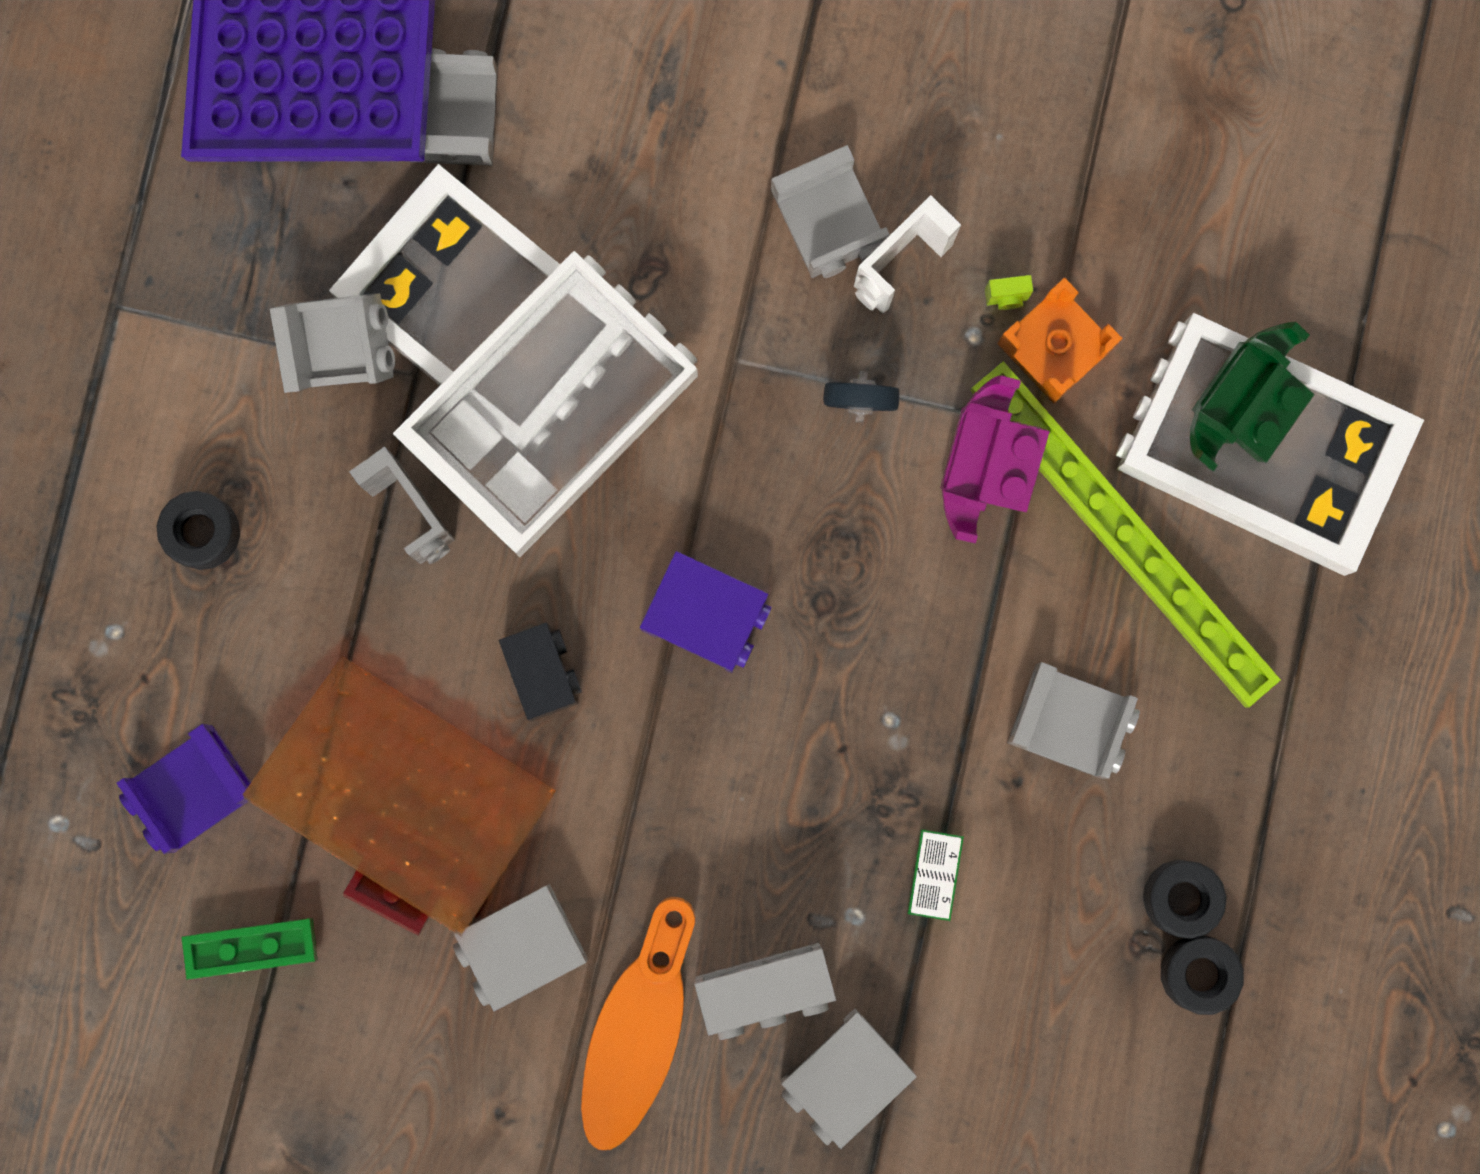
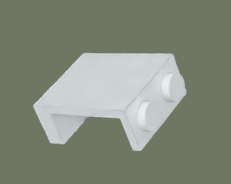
M930 195L859 265L854 287L858 289L855 292L857 298L868 309L873 310L876 307L884 314L890 307L895 289L878 273L917 234L942 257L953 246L961 224Z

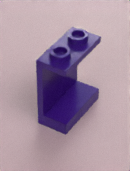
M676 551L641 623L640 630L655 638L664 639L733 673L736 665L744 668L754 647L753 644L747 642L754 627L762 630L772 607L765 604L768 598L767 593Z
M201 724L188 733L191 737L188 741L134 778H123L116 783L123 792L119 795L122 805L132 816L136 814L139 816L146 827L142 831L143 835L155 851L161 849L163 854L177 852L259 795L213 725Z

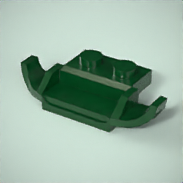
M1288 322L1257 332L1245 342H1239L1191 409L1195 413L1190 427L1191 451L1194 457L1209 470L1214 472L1218 464L1215 463V458L1224 443L1234 444L1236 442L1256 461L1267 463L1315 395L1286 369L1291 363L1285 357L1287 353L1297 344L1305 342L1310 336L1297 322Z

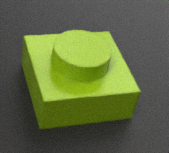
M1031 275L989 280L985 288L987 306L998 304V309L1000 310L1015 309L1023 306V301H1028L1033 293Z

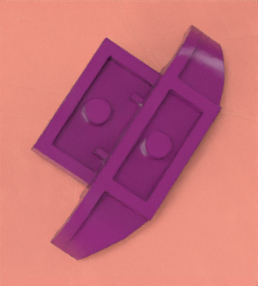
M996 376L976 391L967 405L961 409L940 486L942 489L943 508L955 539L976 544L980 510L985 511L987 503L1027 513L1050 431L1010 420L1012 413L1008 409L1014 392L1020 387L1021 380Z

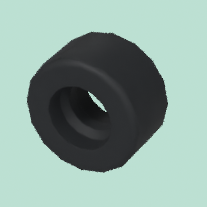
M201 491L185 492L171 499L160 512L156 525L158 542L165 554L176 563L197 570L215 568L226 562L236 550L240 538L239 520L232 508L214 495ZM194 515H205L214 524L213 537L204 546H191L183 536L185 523Z
M1175 860L1162 864L1151 873L1145 884L1143 902L1148 917L1157 928L1176 937L1192 939L1206 935L1218 926L1225 913L1227 896L1223 882L1212 869L1199 862ZM1181 882L1193 884L1198 889L1201 897L1198 909L1186 916L1175 913L1169 904L1171 889Z
M1200 936L1192 939L1183 938L1177 940L1166 951L1161 963V982L1166 994L1176 1005L1198 1015H1214L1227 1010L1238 999L1244 985V969L1239 956L1228 944L1209 936ZM1198 958L1211 960L1218 971V979L1215 985L1206 991L1192 989L1186 979L1188 965Z

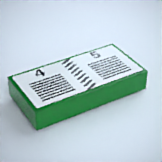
M920 829L907 914L946 921L951 920L964 836Z

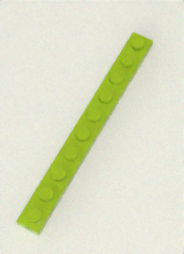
M1003 361L974 385L970 391L974 395L985 383L996 376L1020 379ZM1021 382L1019 389L1014 392L1008 409L1012 413L1010 420L1050 431L1039 471L1245 708L1252 706L1281 679Z

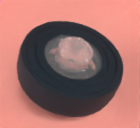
M859 371V379H850V383H826L823 402L828 407L848 409V413L856 414L855 422L864 423V415H873V411L898 410L900 393L896 387L875 385V381L867 380V372Z

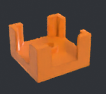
M1063 278L1051 289L1045 299L1020 322H1015L1003 333L997 343L1053 403H1056L1123 339L1109 324L1101 329L1074 301L1079 293L1066 278Z

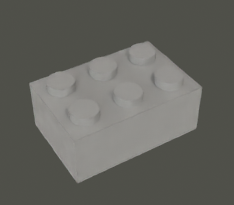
M819 943L696 976L694 983L708 1036L718 1033L719 1040L744 1034V1026L760 1022L761 1028H768L785 1023L787 1021L785 1015L802 1010L804 1017L828 1011L827 1003L836 1001L823 950Z

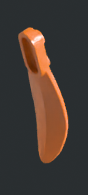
M669 897L657 905L639 957L626 968L616 981L603 1005L594 1028L584 1070L581 1110L585 1135L589 1143L598 1150H611L619 1146L638 1127L655 1100L673 1060L684 1010V986L681 966L696 921L692 905L683 898ZM671 911L679 912L682 916V922L678 925L670 924L666 918L667 914ZM665 952L669 957V962L666 965L656 964L653 959L654 954Z

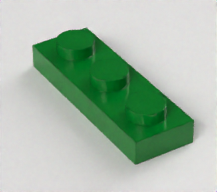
M313 918L182 936L186 980L315 962L318 960Z

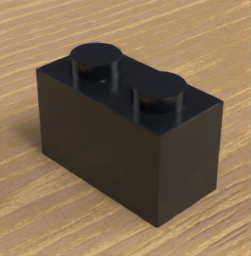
M546 622L498 640L528 721L532 722L578 704L576 694L582 693V689L574 668L566 671L561 655L568 653L559 629L552 631L550 625Z

